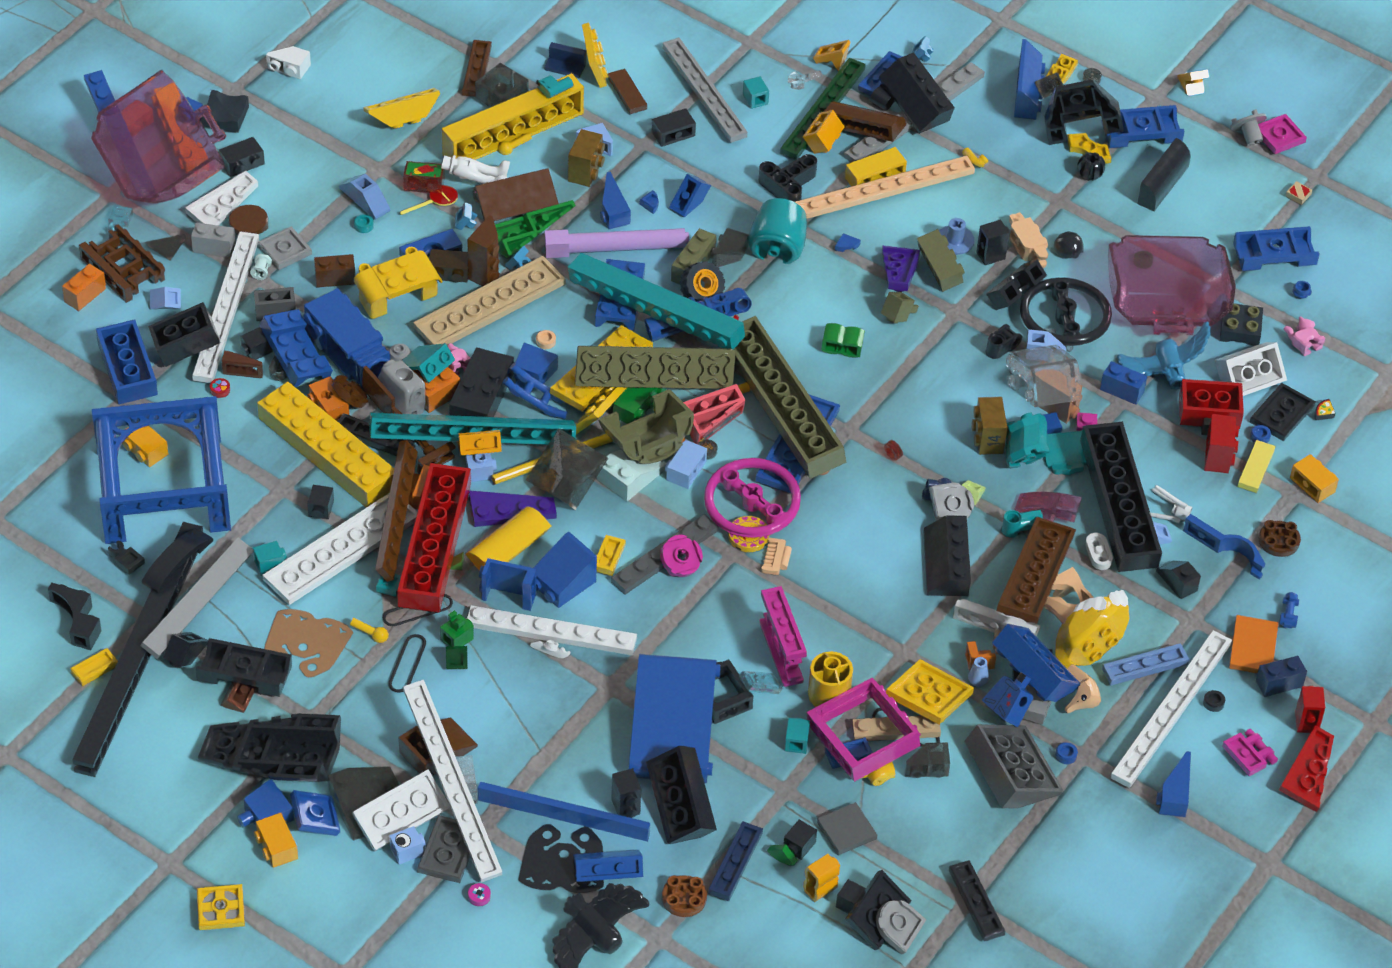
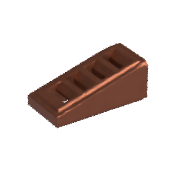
M224 350L222 357L223 374L263 378L261 361Z

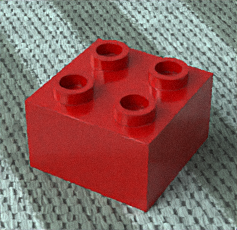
M1212 414L1206 438L1204 471L1229 474L1230 466H1234L1235 454L1233 452L1237 453L1239 442L1235 439V437L1238 438L1239 425H1236V417Z

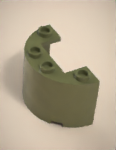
M670 389L652 396L654 413L620 427L619 414L617 412L599 419L603 431L630 459L643 464L662 461L674 454L683 445L681 442L685 436L690 434L694 422V413Z

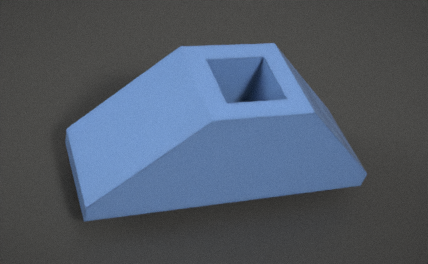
M368 175L354 176L339 185V188L373 219L376 220L390 212V207L378 184Z

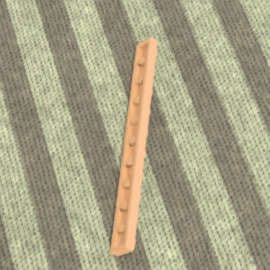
M963 156L796 201L795 203L805 210L808 219L974 174L975 168L968 156Z

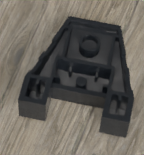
M1094 79L1056 86L1044 115L1049 145L1068 142L1065 123L1099 116L1102 118L1105 134L1124 131L1119 102Z

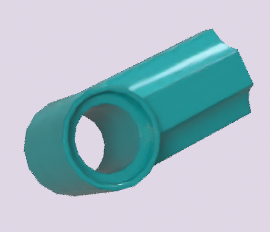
M1009 510L1004 514L1001 532L1006 537H1016L1020 531L1030 530L1036 517L1043 518L1041 510L1023 513Z

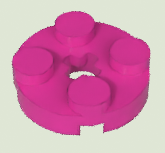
M685 535L671 537L660 550L661 562L668 574L673 577L692 575L697 571L702 562L703 554L699 544ZM678 551L686 555L683 561L677 557Z

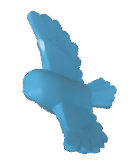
M1204 322L1200 330L1181 346H1178L1171 338L1165 339L1156 344V355L1140 358L1119 354L1117 355L1118 362L1122 366L1146 376L1162 373L1167 378L1172 389H1180L1182 379H1185L1183 365L1204 352V347L1211 335L1209 322Z

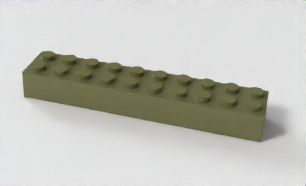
M753 316L742 321L744 323L745 337L734 348V365L748 383L755 397L810 479L847 463L844 446L758 318Z

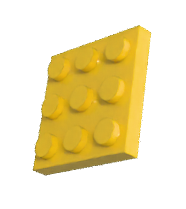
M919 659L886 689V694L889 697H893L897 703L940 725L973 694L974 687Z

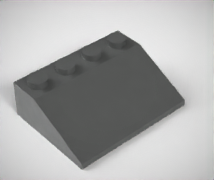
M977 724L964 741L1002 808H1021L1063 794L1064 791L1026 725L1016 727L1014 725Z

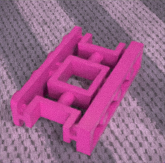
M779 586L761 590V597L767 612L763 613L764 618H761L759 623L784 687L801 684L804 682V678L798 664L802 663L801 658L807 657V650L783 588Z

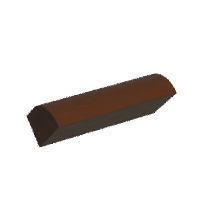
M834 101L825 109V111L834 110L844 125V131L893 142L906 126L904 117Z

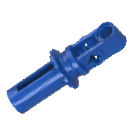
M735 288L710 298L704 297L702 301H697V303L727 316L747 312L752 305L751 299L742 288ZM689 297V298H688V299H690V300L695 301V299H694L693 297ZM653 317L644 319L646 331L651 342L684 332Z

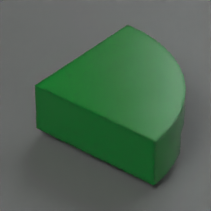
M786 844L770 845L767 850L772 857L783 864L794 866L798 861Z

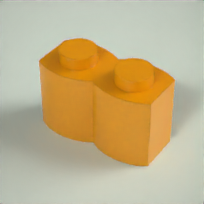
M826 854L805 868L806 879L803 882V888L805 893L814 902L838 887L840 864L835 857Z

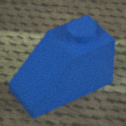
M686 174L669 208L686 217L703 202L711 185L697 176Z

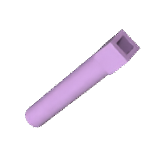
M685 228L568 234V230L545 231L546 258L569 257V253L685 248L689 242V232H685Z

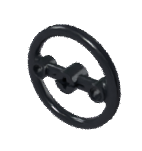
M1059 277L1046 279L1030 287L1021 299L1020 316L1025 326L1029 330L1047 331L1032 319L1029 313V304L1038 293L1047 289L1052 290V298L1057 301L1055 320L1063 325L1064 331L1063 335L1051 334L1064 346L1090 343L1101 337L1108 330L1111 323L1112 310L1105 295L1094 286L1081 280ZM1069 288L1080 290L1090 295L1100 305L1103 319L1093 331L1080 334V325L1074 320L1077 304L1068 297Z

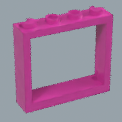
M873 677L806 712L807 720H810V729L854 782L920 747L921 734L917 730V726L912 725L906 712L898 708L894 698L889 697L883 685L880 686ZM872 698L904 737L857 761L826 722Z

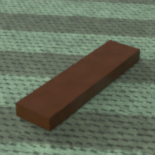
M473 40L462 96L481 98L492 48L491 41Z

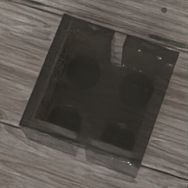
M502 63L496 65L475 82L476 99L487 106L491 105V107L529 91V80L517 72L513 74V70Z

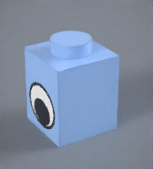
M414 826L389 835L390 849L399 865L423 855V846L426 845L422 833L418 834Z

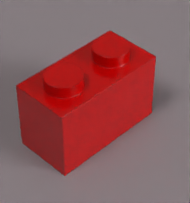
M1302 686L1295 710L1297 733H1311L1315 725L1321 726L1326 708L1324 687Z

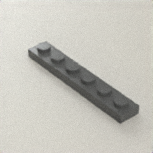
M704 514L673 536L685 535L688 536L687 538L692 541L695 540L700 544L718 532V525ZM667 540L612 576L611 583L626 595L664 569L660 550ZM678 551L677 557L680 558L684 554H681V552Z

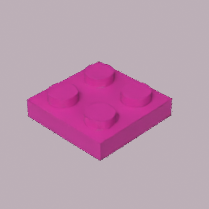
M1287 114L1258 124L1263 142L1274 154L1306 143L1307 137Z

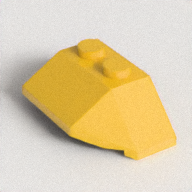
M431 88L363 107V110L392 128H400L404 126V123L421 122L422 118L427 117L438 99L440 91Z

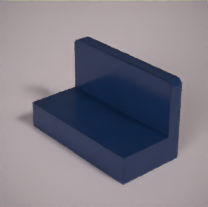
M551 42L545 70L562 75L572 73L576 78H580L586 66L587 50Z

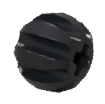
M1087 152L1080 157L1077 163L1080 176L1086 180H1096L1105 171V161L1096 152Z

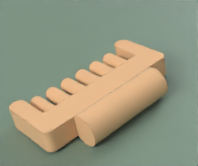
M769 538L761 570L765 574L779 575L780 569L787 570L792 548L786 546V540Z

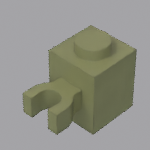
M889 292L881 314L886 316L887 320L891 323L907 322L909 314L916 313L919 306L913 305L915 300L902 292Z

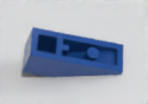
M611 172L606 174L602 211L600 212L601 221L606 223L608 229L631 223V210Z
M1186 751L1163 783L1161 792H1157L1156 805H1160L1159 814L1186 817L1189 803L1190 751Z

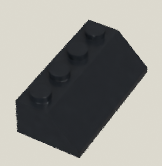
M914 52L897 59L879 76L881 83L919 134L950 121L955 107Z
M946 515L924 527L923 530L927 596H969L971 574L967 516Z
M679 745L646 761L667 844L698 839L717 830L694 747Z

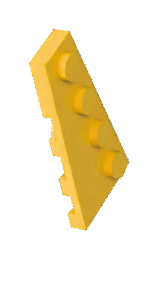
M608 387L604 391L605 394L601 395L594 402L595 404L587 409L585 414L575 423L576 434L598 420L627 387Z

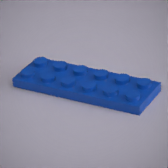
M809 395L831 427L840 410V404ZM779 434L766 460L773 461L787 469L799 485L805 471L781 434ZM759 469L756 475V482L791 493L788 485L781 477L768 470Z

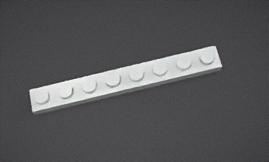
M472 605L467 617L473 623L475 629L545 641L552 640L557 643L632 656L637 640V634Z

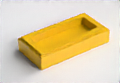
M105 648L71 667L70 670L83 687L115 669L118 660L108 648Z

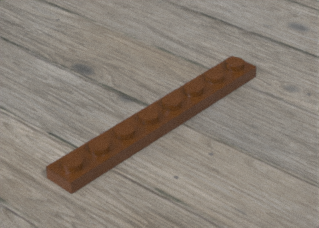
M407 440L399 442L375 568L387 582L394 580L397 569L398 555L418 453L416 448Z

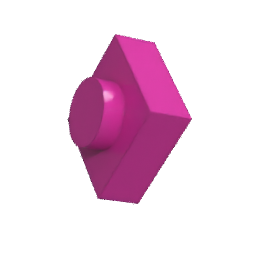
M1080 412L1077 414L1076 431L1083 430L1085 425L1097 424V414Z

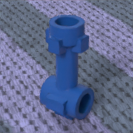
M1288 592L1283 598V604H1286V611L1281 613L1279 625L1292 629L1297 626L1298 616L1294 615V607L1299 605V599L1296 593Z

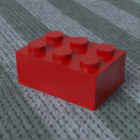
M1182 379L1179 392L1180 425L1202 426L1204 418H1211L1212 414L1236 417V425H1239L1240 429L1244 414L1242 383Z

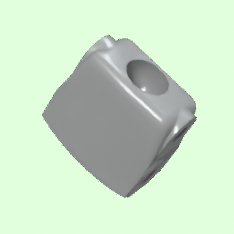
M389 360L381 369L378 379L395 397L396 409L402 414L413 413L421 415L425 406L424 381L403 361Z

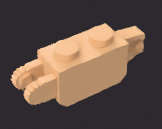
M1020 212L1011 214L1009 216L1011 224L1009 239L1024 261L1038 259L1041 266L1045 268L1047 265L1045 259L1048 258L1046 250L1048 247L1047 239L1042 236L1038 225L1034 224L1031 217L1025 218Z

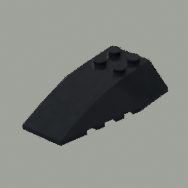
M298 713L291 714V718L281 719V716L271 717L270 721L259 722V719L250 720L248 724L241 725L239 722L211 725L198 759L219 767L274 780L328 781L340 750L341 716Z

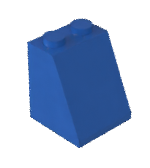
M568 531L533 567L536 569V590H539L548 602L560 608L596 582L597 555Z

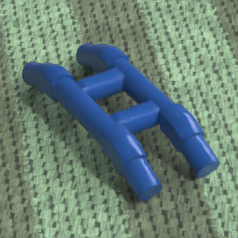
M513 363L510 369L526 385L523 390L509 377H506L503 383L508 387L509 391L516 397H520L542 410L548 416L565 420L567 417L566 411L547 404L550 398L559 403L566 402L550 394V387L531 377L530 374L526 373L516 363ZM533 387L544 393L541 400L531 395Z

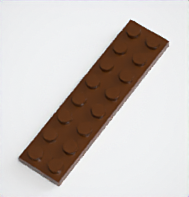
M1036 517L996 611L1007 616L1023 619L1026 622L1038 623L1072 543L1076 529Z

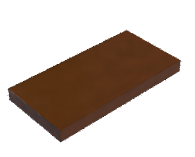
M549 168L474 187L484 220L491 215L495 222L559 204Z

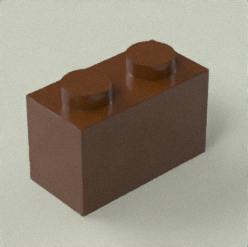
M353 254L314 257L317 288L356 285L354 283L355 263Z

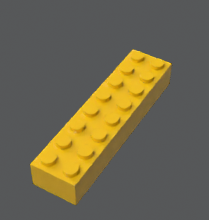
M571 73L557 79V81L570 77L573 81V87L550 99L536 88L442 128V156L453 157L455 155V159L461 156L477 160L498 151V146L503 141L511 142L528 132L533 136L584 114V86Z
M286 382L257 402L258 418L366 508L390 493L394 468L291 383Z

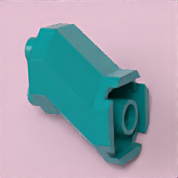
M1030 412L1022 415L1021 419L1016 422L1011 421L1007 423L1006 462L1008 468L1021 467L1020 463L1032 464L1044 458L1046 453H1049L1047 446V421L1044 415H1041V413L1033 415Z

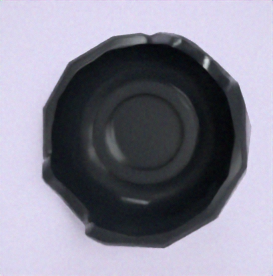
M1067 231L1061 233L1055 239L1054 248L1055 252L1062 258H1077L1081 252L1083 253L1084 244L1082 238L1077 233Z

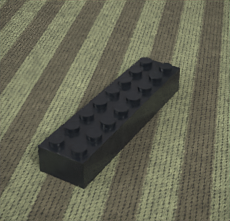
M1123 421L1083 426L1080 442L1118 572L1159 568L1162 550Z

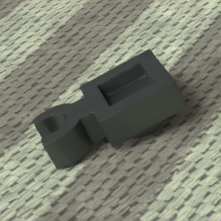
M119 540L116 541L118 549L115 550L110 546L108 547L109 555L115 558V563L128 575L145 564L144 557L132 547L124 549V544Z

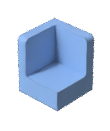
M170 287L151 289L150 309H180L181 289Z

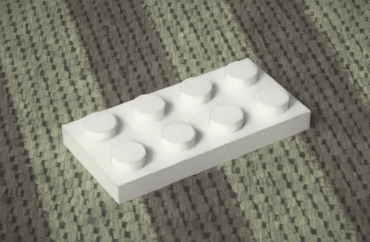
M428 769L353 811L352 815L375 852L390 843L389 835L413 826L417 828L451 807Z

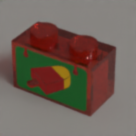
M406 161L403 174V188L406 191L442 194L445 169H441L442 164Z

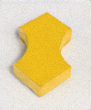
M1086 133L1067 134L1070 152L1082 155L1087 152H1096L1099 156L1103 157L1105 164L1111 163L1107 144H1099L1092 141Z

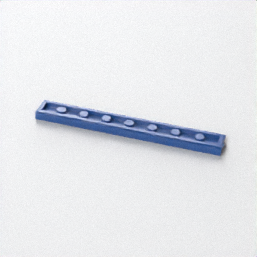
M480 782L478 786V801L647 842L650 836V822L485 782Z

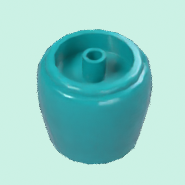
M782 198L769 199L764 202L753 221L748 236V244L752 253L762 260L768 254L772 257L783 255L784 264H791L801 256L806 241L807 216L805 210L797 203Z

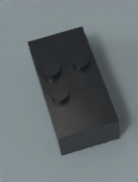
M476 347L449 404V416L494 417L507 390L503 380L506 377L512 379L514 374L510 369V366L514 363V357Z

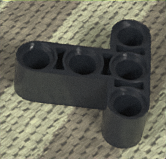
M806 154L782 169L773 162H762L759 166L758 181L776 198L787 199L793 202L802 200V185L816 177L817 158L814 155Z

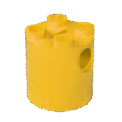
M830 651L823 652L812 660L808 697L813 706L817 707L851 689L853 666L848 657L841 653Z

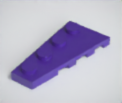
M882 245L888 289L896 292L908 291L920 259L921 250Z
M469 490L474 527L504 524L527 506L539 511L546 520L557 519L554 497Z

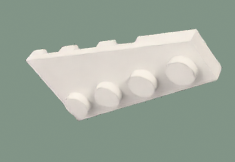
M244 171L185 207L186 214L197 223L220 225L258 187V181L247 171Z

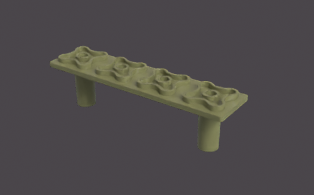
M578 346L575 385L723 389L733 385L735 350L721 348Z

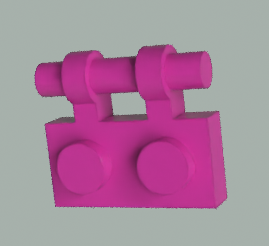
M1251 728L1245 732L1247 738L1240 732L1223 741L1222 747L1248 776L1266 768V760L1272 765L1278 761L1273 749L1270 746L1267 747L1263 743L1262 737Z

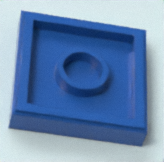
M297 790L292 791L290 797L298 831L334 836L341 832L333 796Z

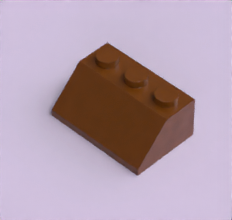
M489 215L467 239L468 280L481 286L493 282L500 276L498 234L493 216Z

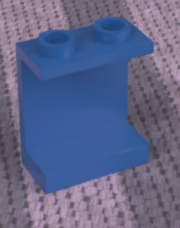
M487 558L485 566H481L479 571V578H482L479 585V591H482V600H487L490 589L523 595V609L531 611L536 597V569Z

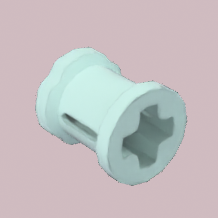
M258 254L255 257V265L251 268L250 274L257 280H264L268 276L267 270L271 266L272 259L268 255Z

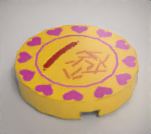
M743 516L732 522L744 527L767 525L763 520L754 516ZM728 532L731 545L735 548H740V551L743 552L759 551L765 547L769 539V535L751 538Z

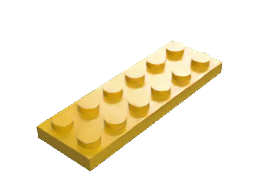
M621 325L598 346L653 347V342ZM575 365L550 387V394L583 412L608 387L576 386Z

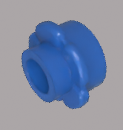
M1298 281L1293 286L1292 292L1298 298H1307L1312 293L1311 285L1306 281Z

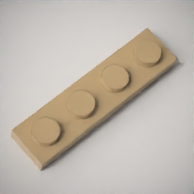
M922 715L908 716L912 725L917 726V730L921 734L920 738L941 736L939 724L932 722ZM888 717L852 720L854 740L866 737L867 741L896 740L904 737Z

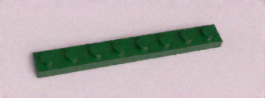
M848 58L783 144L780 154L795 160L801 156L808 146L803 138L805 132L817 115L824 112L830 103L843 100L864 72L865 63Z

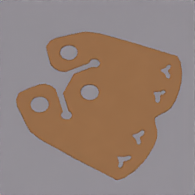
M296 609L277 611L265 649L287 653L285 648H282V645L286 644L291 654L298 657L307 658L317 653L320 654L319 658L315 657L300 663V669L306 677H315L326 672L334 665L351 638L353 631L344 623L331 618L316 619L311 613ZM283 614H285V615L292 614V615L289 616L288 618H286ZM339 628H341L343 631H346V633H340ZM304 643L307 644L308 648L305 651H301L298 646ZM316 664L317 669L310 671L308 670V665Z

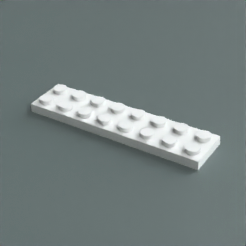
M390 493L263 574V581L288 605H291L378 548L381 542ZM409 504L403 531L415 524L418 513Z

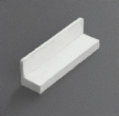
M966 599L957 600L955 604L954 619L991 632L1003 630L1007 624L1029 628L1036 637L1040 630V625L1026 622L1017 617L1007 616L995 609Z

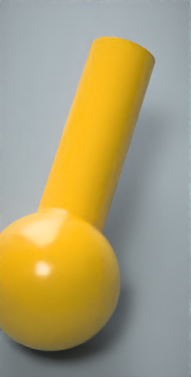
M528 132L511 142L503 141L499 144L498 151L502 155H509L513 152L514 148L531 140L532 136Z
M354 617L350 623L351 626L371 635L372 639L377 643H383L389 637V633L384 627L374 628Z

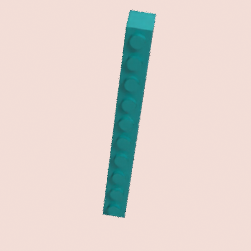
M582 252L568 266L569 279L574 284L581 285L590 291L597 292L606 298L613 299L622 305L645 313L656 320H661L672 327H677L688 334H693L704 341H709L720 348L734 349L745 337L743 322Z
M370 413V438L459 441V433L500 430L501 443L575 446L576 424L574 420Z

